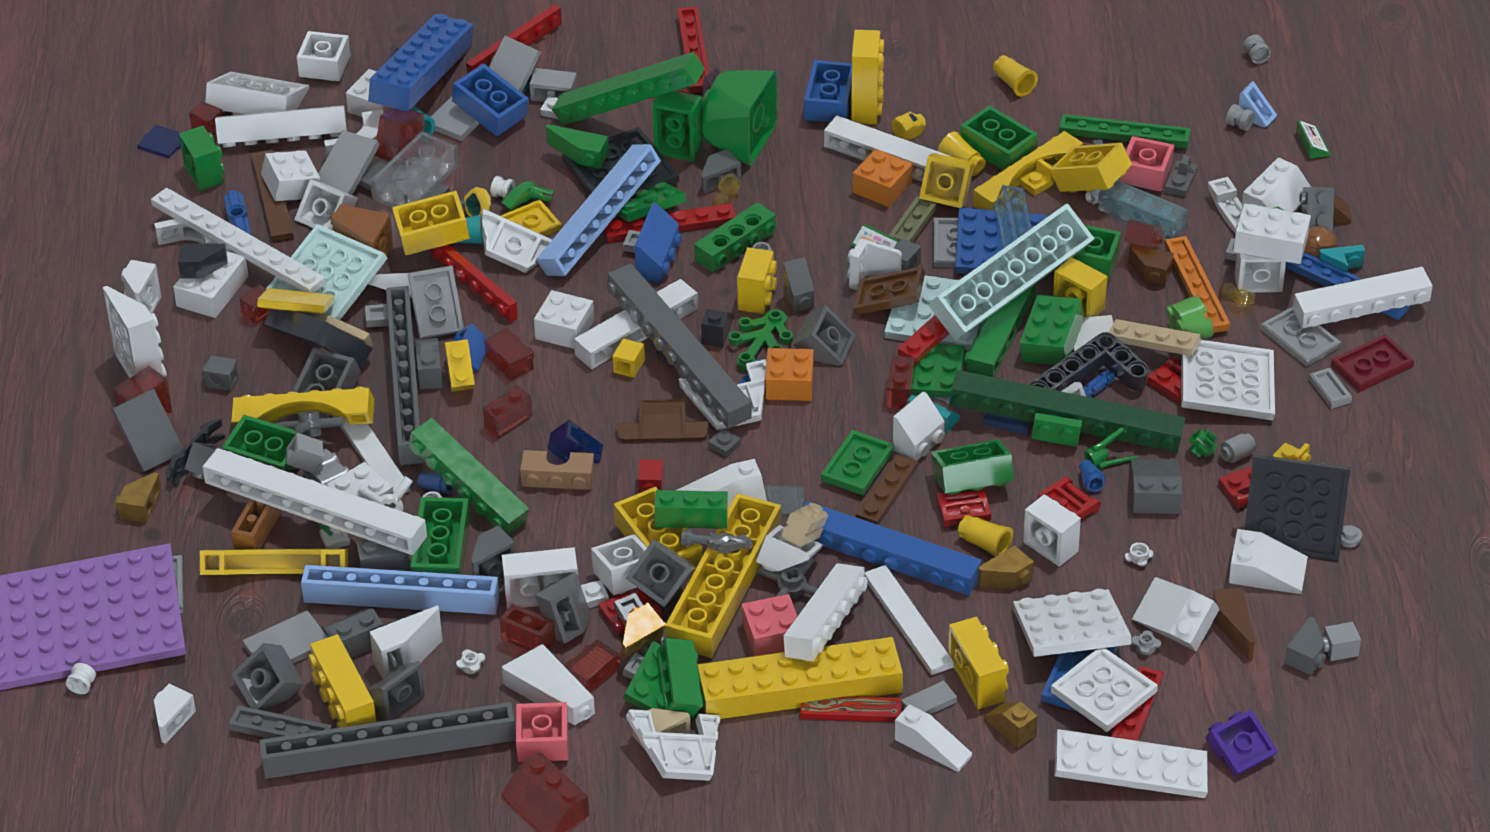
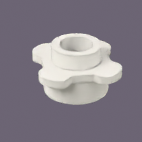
M1144 543L1132 544L1130 552L1125 554L1127 561H1132L1141 567L1146 566L1147 560L1153 557V551Z
M464 650L462 658L457 661V667L467 674L477 673L481 669V662L485 660V655L483 653L477 654L471 650Z

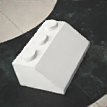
M1278 157L1243 192L1241 212L1244 203L1268 208L1279 206L1285 211L1296 212L1302 206L1299 203L1300 192L1303 191V187L1311 186L1298 166Z

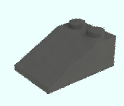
M313 348L292 392L304 393L311 390L331 391L336 388L343 390L353 389L361 371L352 357ZM319 412L321 417L329 418L331 416L330 414Z
M1131 459L1133 513L1181 514L1182 477L1178 460Z

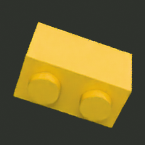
M468 339L445 342L444 349L451 392L474 389L475 383Z

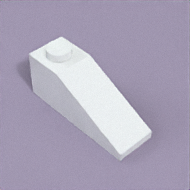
M910 704L895 720L896 741L957 772L972 757V752L930 714Z

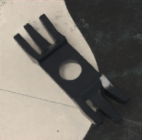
M220 418L201 425V431L180 453L172 455L166 479L169 481L172 477L175 487L179 486L180 478L189 473L185 466L193 442L214 444L225 438L223 433L211 435L223 426Z

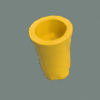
M1002 55L993 64V70L997 76L1017 96H1026L1036 87L1038 82L1037 73L1019 64L1014 59Z
M958 132L949 133L938 147V152L954 158L975 162L972 176H977L986 165V161L981 157L980 153L973 149Z
M966 515L958 526L959 537L984 549L995 557L1008 550L1013 540V529L1011 527L997 525L978 517Z

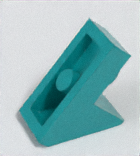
M1363 245L1319 249L1318 259L1347 272L1350 268L1363 267L1365 248Z

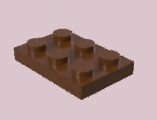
M923 267L860 279L854 304L856 314L872 313L874 311L919 303L925 277Z

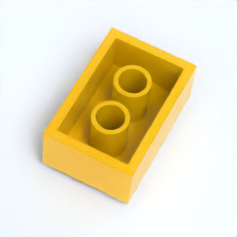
M1122 143L1073 146L1049 171L1060 192L1070 191L1073 193L1083 190L1089 192L1099 189L1105 191L1112 188L1117 179L1126 174V170L1132 163Z
M457 191L392 207L405 256L470 239L466 218Z
M977 617L950 624L948 654L954 661L953 667L977 710L1005 702V694L1008 690L1006 674L1009 673V668L1006 660H1002L999 656L996 643L991 642L986 626L981 625Z

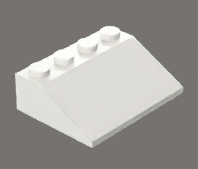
M228 72L207 82L205 107L211 108L216 113L232 112V115L297 110L309 90V85Z
M109 286L103 287L114 352L139 395H142L152 389L157 390L165 387L164 377L167 376L164 365L161 363V360H164L161 348L158 346L161 343V338L155 328L158 326L155 314H150L147 307Z

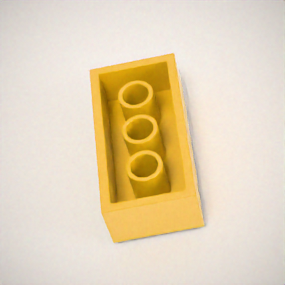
M878 30L854 31L852 51V121L856 123L877 124L878 116H882V103L879 102H883L884 73L880 69H884V56L880 52H884V39H880V31Z
M657 487L614 503L615 525L625 537L635 534L646 547L655 539L681 555L694 566H698L702 558V545L693 543L690 547L681 545L682 530H687L688 528L655 527L654 503L655 491L658 490Z
M337 634L311 643V654L308 655L310 665L314 669V671L310 672L311 678L315 686H320L319 692L322 701L328 702L331 718L338 721L337 728L375 723L374 701L339 635Z

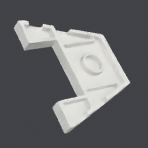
M766 359L746 363L750 382L737 384V386L752 402V418L736 426L762 420L766 383ZM680 378V388L716 431L727 428L722 422L717 420L715 413L710 407L705 406L698 393L692 391L686 379Z
M628 711L626 715L628 722L662 778L710 781L714 771L715 744L718 739L717 728L720 723V715L698 714L695 719L699 733L697 735L655 732L651 711Z

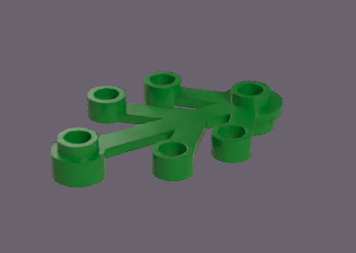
M771 310L765 314V317L754 320L748 317L739 319V330L748 333L730 332L729 344L739 346L744 342L754 340L747 352H742L737 357V369L739 371L747 372L746 363L755 362L754 357L764 343H766L768 348H783L776 343L772 335L773 330L778 332L781 344L790 345L793 342V333L784 326L787 322V316L783 311ZM764 326L761 330L749 332L752 328Z

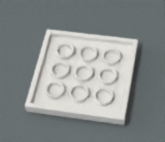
M1201 340L1193 356L1181 354V407L1273 420L1275 416L1274 350Z
M1095 589L1092 592H1071L1068 595H1047L1044 598H1023L1020 601H1013V610L1034 657L1131 644V634L1109 589Z

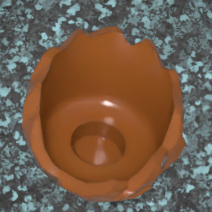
M1322 226L1309 228L1304 252L1318 258L1319 249L1336 248L1337 242L1334 234Z

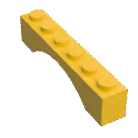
M1065 131L1053 137L1044 145L1039 146L1018 162L974 189L973 207L983 210L1005 211L1011 194L1020 185V179L1036 170V161L1041 158L1053 167L1073 146H1083V143Z
M364 387L345 390L336 388L331 391L311 390L304 393L288 392L277 395L268 393L263 396L244 395L233 398L231 422L235 428L243 415L273 423L292 414L319 411L320 413L330 414L335 417H344L345 422L350 425L373 423L374 397L370 389Z
M348 549L200 550V575L303 574L305 565L348 567Z

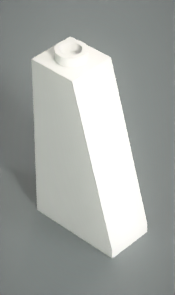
M543 644L502 666L503 684L535 703L567 702L568 722L576 725L595 714L594 697Z

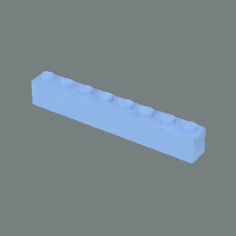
M651 144L632 145L537 257L536 260L547 276H565L661 162Z
M305 565L301 581L305 603L426 610L438 605L439 611L496 615L499 602L498 577Z

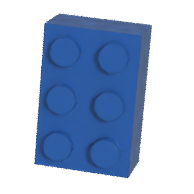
M814 60L804 99V120L832 122L836 116L848 119L852 102V63Z
M482 64L453 83L452 102L496 136L527 117L529 98L485 64Z

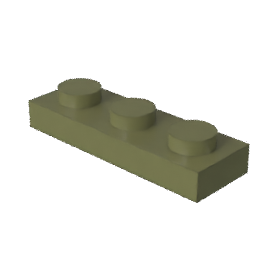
M917 196L889 236L899 241L903 238L913 243L936 211L937 203L919 199Z

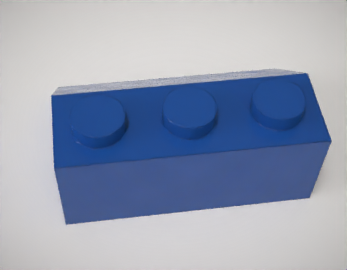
M652 203L636 241L635 268L646 281L662 284L665 275H669L670 262L675 260L676 247L681 245L682 233H679V224L658 204Z

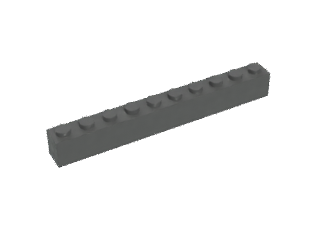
M628 264L609 272L606 285L609 294L614 296L621 308L630 314L632 321L642 328L644 335L654 342L656 349L666 356L668 363L674 365L680 377L686 379L692 391L698 393L705 406L710 407L715 413L717 420L729 429L751 419L752 402L637 269L632 264Z
M409 286L386 288L399 460L400 465L423 463V459L419 455L414 454L409 447L411 432L420 426Z
M511 702L262 739L260 740L264 775L265 779L516 741L512 705Z

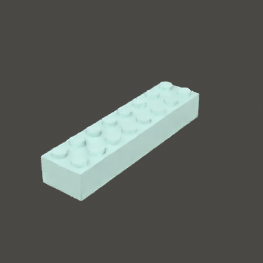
M1067 203L942 292L928 306L954 340L957 341L1058 268L1070 257L1080 252L1095 238Z

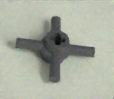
M308 411L299 413L298 421L275 423L293 429L296 433H306V436L315 437L322 435L321 428L344 426L345 419L344 417L324 418L319 415V411Z
M812 557L802 562L798 567L791 566L783 569L781 573L778 571H768L762 565L758 570L759 575L778 582L780 591L775 597L789 594L791 599L800 597L803 592L813 596L818 590L817 587L807 584L806 577L804 576L814 562Z

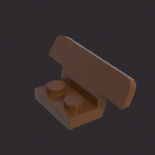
M685 399L639 400V422L616 423L618 438L621 441L701 440L707 436L708 421H686Z

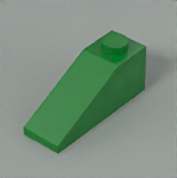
M549 124L546 125L547 144L579 165L601 169L609 154L608 136Z

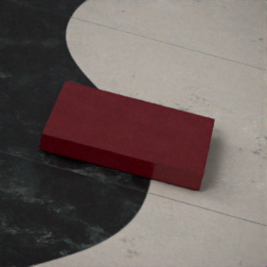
M1385 334L1331 359V366L1360 392L1413 367L1415 360Z

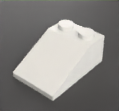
M1237 529L1229 583L1302 594L1308 557L1261 532Z
M1155 577L1132 620L1197 651L1216 617L1219 607L1213 600L1193 590Z

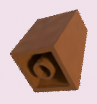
M340 204L336 212L332 213L331 225H333L335 232L385 253L386 257L389 256L393 249L390 214Z

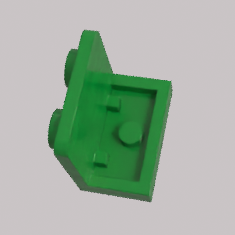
M1036 413L1031 439L1078 447L1082 421Z

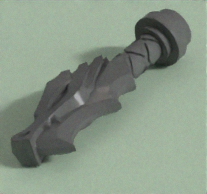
M692 529L682 530L681 545H686V547H690L693 543L707 544L709 549L719 551L720 554H729L740 548H752L751 539H748L744 533L740 536L728 535L725 532L718 535L712 532L709 535L694 534Z

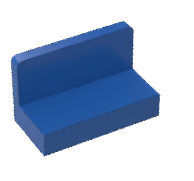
M471 323L457 332L454 341L468 339L472 370L475 372L481 365L490 344V339Z

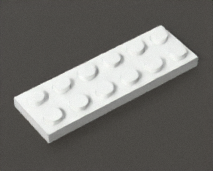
M1057 729L1055 735V776L1205 798L1208 793L1207 751Z

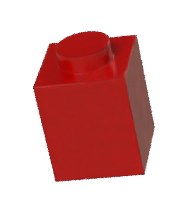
M640 459L638 493L653 487L663 490V460Z

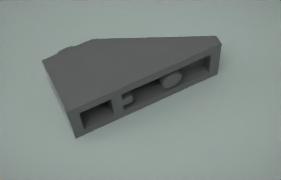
M438 338L415 340L420 390L443 388Z

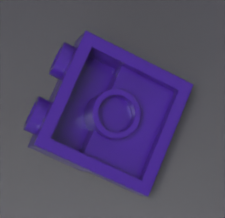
M1252 710L1243 714L1241 711H1238L1228 718V722L1222 724L1219 721L1208 728L1209 733L1205 737L1217 758L1223 757L1234 776L1268 760L1279 752Z

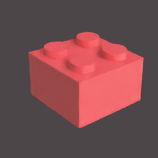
M1132 136L1126 150L1132 165L1126 170V174L1120 177V183L1162 192L1173 165L1174 145Z
M789 594L742 603V624L754 656L785 652L784 634L797 618Z
M567 702L516 704L518 762L568 760Z

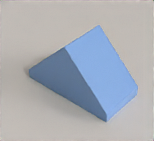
M1254 81L1250 82L1240 93L1239 106L1243 110L1249 109L1255 112L1253 124L1265 128L1277 116Z

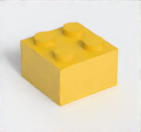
M931 153L927 158L919 199L958 208L964 207L967 202L975 162Z
M747 247L737 276L738 310L764 314L767 305H771L772 290L775 291L777 287V277H774L777 270V261H774V251Z
M1072 257L1055 270L1054 297L1081 299L1084 317H1095L1105 310L1106 275Z

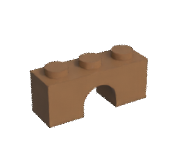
M524 450L520 469L522 487L592 490L595 472L594 453L570 452V458L566 463L553 465L548 462L547 451Z

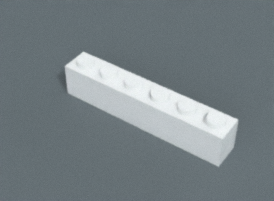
M344 105L215 118L218 144H223V147L236 146V142H244V145H255L257 140H266V143L279 142L278 138H287V141H298L300 136H308L309 139H319L321 134L339 137L342 130L347 131Z
M836 116L824 130V147L863 161L875 149L913 163L912 178L922 182L927 158L931 153L949 156Z
M1418 267L1296 293L1294 295L1293 311L1302 328L1314 327L1367 314L1380 313L1391 308H1402L1406 305L1428 302L1431 298L1433 285L1424 268Z
M681 279L657 292L679 319L698 309V293ZM624 310L574 338L575 356L589 368L594 369L613 358V354L623 338L641 342L648 337L644 335L642 328L632 321L630 314Z
M838 563L834 566L784 634L785 657L814 661L819 652H822L826 642L832 638L836 628L840 627L841 621L849 614L851 607L854 603H857L859 596L867 588L868 581L867 577L864 576V567Z

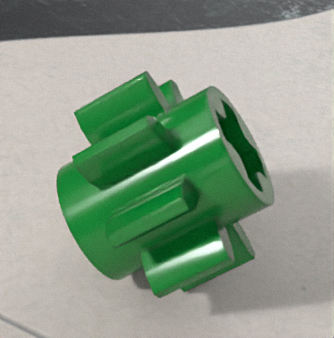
M1198 429L1189 438V442L1192 444L1189 450L1198 458L1202 455L1207 458L1217 449L1218 445L1215 441L1218 438L1209 429H1206L1205 432Z

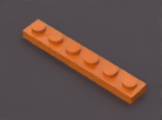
M1187 236L1166 239L1165 248L1167 252L1174 253L1173 264L1189 296L1199 297L1205 305L1207 311L1204 314L1206 320L1211 319L1213 333L1230 330V322Z

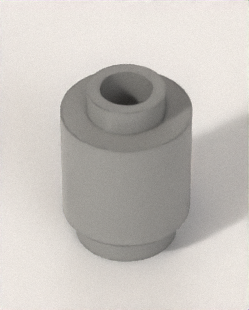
M1241 433L1221 443V457L1229 463H1235L1251 455L1256 450V442L1250 434Z

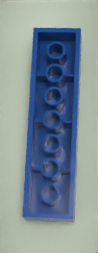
M434 14L370 78L368 102L408 112L472 46L474 24L468 23L464 19L449 18L445 14Z

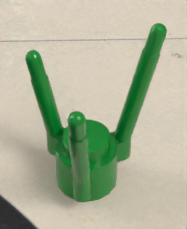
M1123 428L1118 429L1100 443L1084 451L1085 460H1090L1095 466L1098 465L1099 469L1130 462L1131 459H1138V456L1106 461L1109 455L1105 447L1115 441L1114 438L1124 431Z

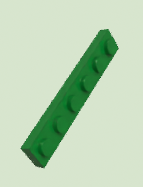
M1062 114L1059 134L1065 131L1071 136L1108 139L1112 141L1130 142L1132 136L1173 144L1176 148H1188L1190 128L1068 114Z

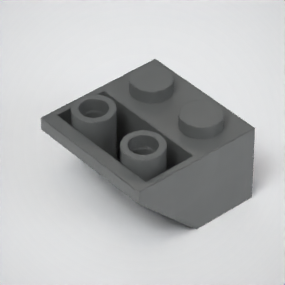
M573 572L535 594L549 637L565 644L584 633L591 613L577 573Z

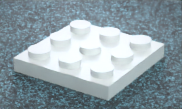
M1099 648L1051 685V693L1108 732L1157 692L1158 685L1106 648Z

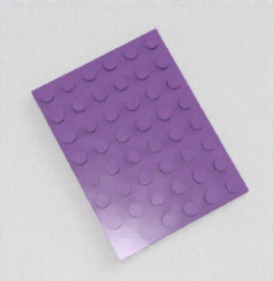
M170 543L0 575V690L66 678L71 675V670L76 663L87 664L97 672L186 654L173 553Z

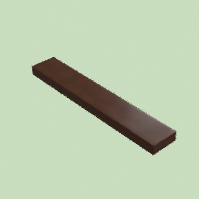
M273 150L251 153L272 242L292 239L294 235L286 202L274 200L261 175L265 154L273 153Z

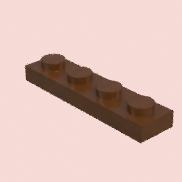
M896 454L857 511L856 518L879 525L917 470L918 461Z

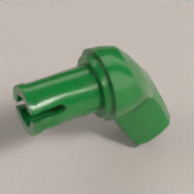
M525 181L512 189L501 203L510 211L516 210L522 203L529 202L533 198L551 204L553 198L545 196V194L554 196V190L536 186L534 181Z

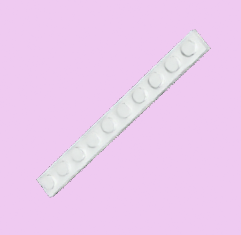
M165 188L151 198L152 206L211 240L219 244H226L227 249L238 255L245 256L248 261L303 292L315 293L326 284L324 276L168 188Z

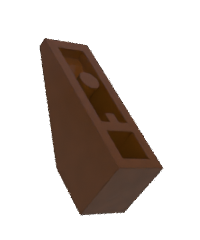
M1243 588L1214 589L1212 600L1219 607L1215 617L1216 625L1248 659H1253L1255 640Z

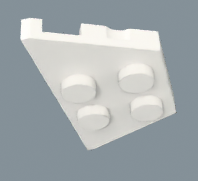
M483 209L481 222L485 255L524 273L539 264L536 260L552 239Z

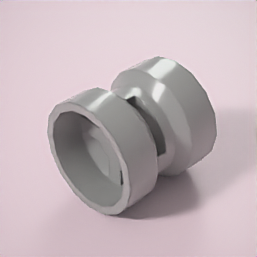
M1251 35L1243 43L1244 50L1256 64L1265 62L1271 55L1270 48L1265 44L1260 35Z
M1233 104L1227 113L1226 123L1232 126L1237 125L1239 129L1248 131L1254 122L1255 112L1249 109L1243 110L1241 106Z

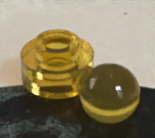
M727 174L719 181L718 189L721 193L714 195L712 199L713 206L729 204L728 196L734 195L739 191L741 181L735 174Z
M1228 282L1222 284L1219 288L1220 297L1224 300L1232 299L1236 302L1235 305L1249 307V304L1254 303L1255 293L1237 290L1232 283Z

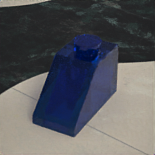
M568 420L550 432L548 450L565 462L569 460L570 452L594 453V463H599L601 461L603 444L571 420Z

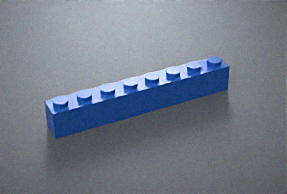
M806 501L803 507L809 505V503L811 502ZM821 506L823 511L827 512L828 518L825 525L822 526L823 530L820 538L814 541L822 544L823 547L831 548L866 560L867 562L881 566L886 565L888 569L969 596L978 581V567L982 565L981 559Z

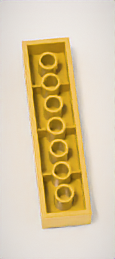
M736 493L728 508L727 529H717L715 534L718 535L725 532L728 535L740 536L744 533L748 539H751L752 548H740L729 554H720L719 551H714L707 547L665 625L666 638L693 640L694 648L698 655L709 658L713 657L761 565L756 561L765 537L776 527L782 525L780 504Z
M893 637L824 646L822 652H819L814 661L785 657V652L697 665L701 680L700 691L704 696V713L720 715V719L801 708L802 702L846 696L878 697L903 692V672Z

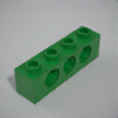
M757 202L694 243V260L712 273L717 271L736 257H739L747 250V247L751 248L754 244L772 235L776 231V214Z

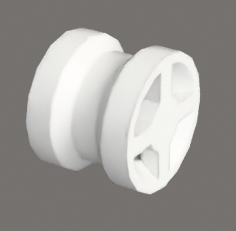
M496 176L491 184V196L496 198L500 196L504 199L515 188V181L512 179L503 180L502 177Z
M76 663L71 670V675L66 680V686L76 694H86L91 687L90 683L96 677V672L87 664Z

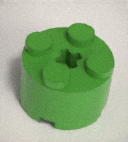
M1189 297L1165 308L1170 323H1167V328L1200 334L1201 340H1207L1213 336L1211 319L1206 320L1204 312L1207 309L1199 297Z

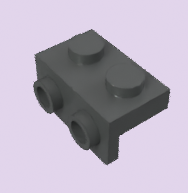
M1303 187V191L1299 194V203L1302 205V214L1311 215L1309 228L1322 226L1333 232L1334 187Z

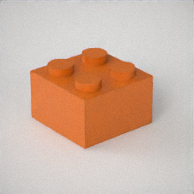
M875 149L853 172V193L890 208L912 184L913 163Z
M768 348L765 380L766 400L812 401L814 349Z

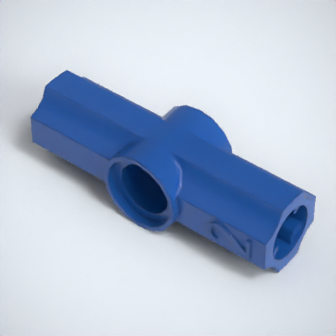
M236 190L228 191L224 196L228 223L252 236L242 193Z

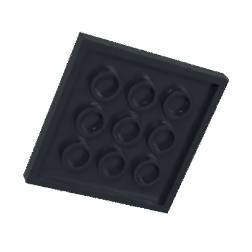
M639 127L608 138L609 154L601 169L579 165L562 154L563 162L590 195L632 145L651 144L661 160L636 191L642 189L650 190L655 188L654 186L658 183L672 185L679 182V174Z
M1254 454L1244 530L1261 532L1307 557L1339 561L1351 467Z

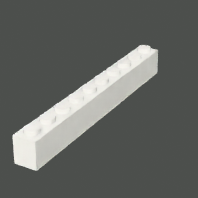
M217 448L203 465L205 483L410 555H414L427 537L425 519L381 505L375 501L358 497L355 494L323 485L314 480L297 476L273 466H268L253 459L239 456L230 451Z

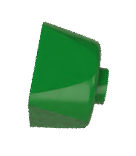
M724 70L715 78L711 88L706 91L702 99L703 137L710 146L720 151L728 148L739 161L752 166L777 124V72L766 70Z

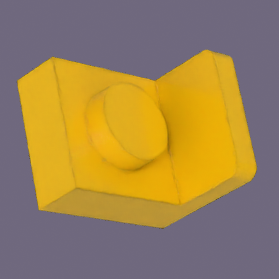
M1041 158L1036 161V170L1020 179V186L1034 196L1053 186L1054 179L1049 171L1052 166Z
M1284 443L1272 457L1310 461V445L1305 443L1298 449Z

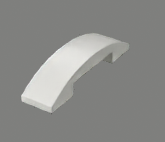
M1228 177L1208 182V188L1217 209L1228 226L1236 233L1242 204L1237 198V189Z

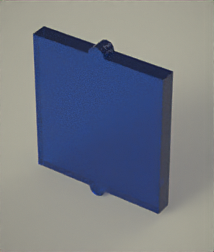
M155 125L148 134H144V138L137 144V148L170 158L177 150L181 149L179 133L181 132Z

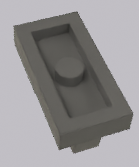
M1183 155L1181 161H1176L1166 183L1165 193L1186 198L1198 169V165L1191 164L1190 156Z

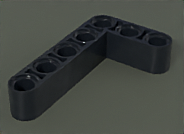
M270 309L263 322L264 326L275 332L321 347L332 353L352 357L360 369H363L373 349L328 322L296 311Z
M1102 332L1037 377L1029 385L1062 391L1074 382L1083 381L1102 366H1105L1128 388L1138 391L1146 385L1148 366L1112 333Z

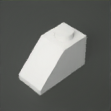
M168 684L160 691L154 699L161 742L166 744L196 712L193 695L171 684Z

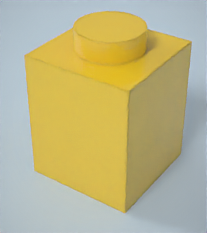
M623 338L613 354V373L635 378L645 361L644 344Z

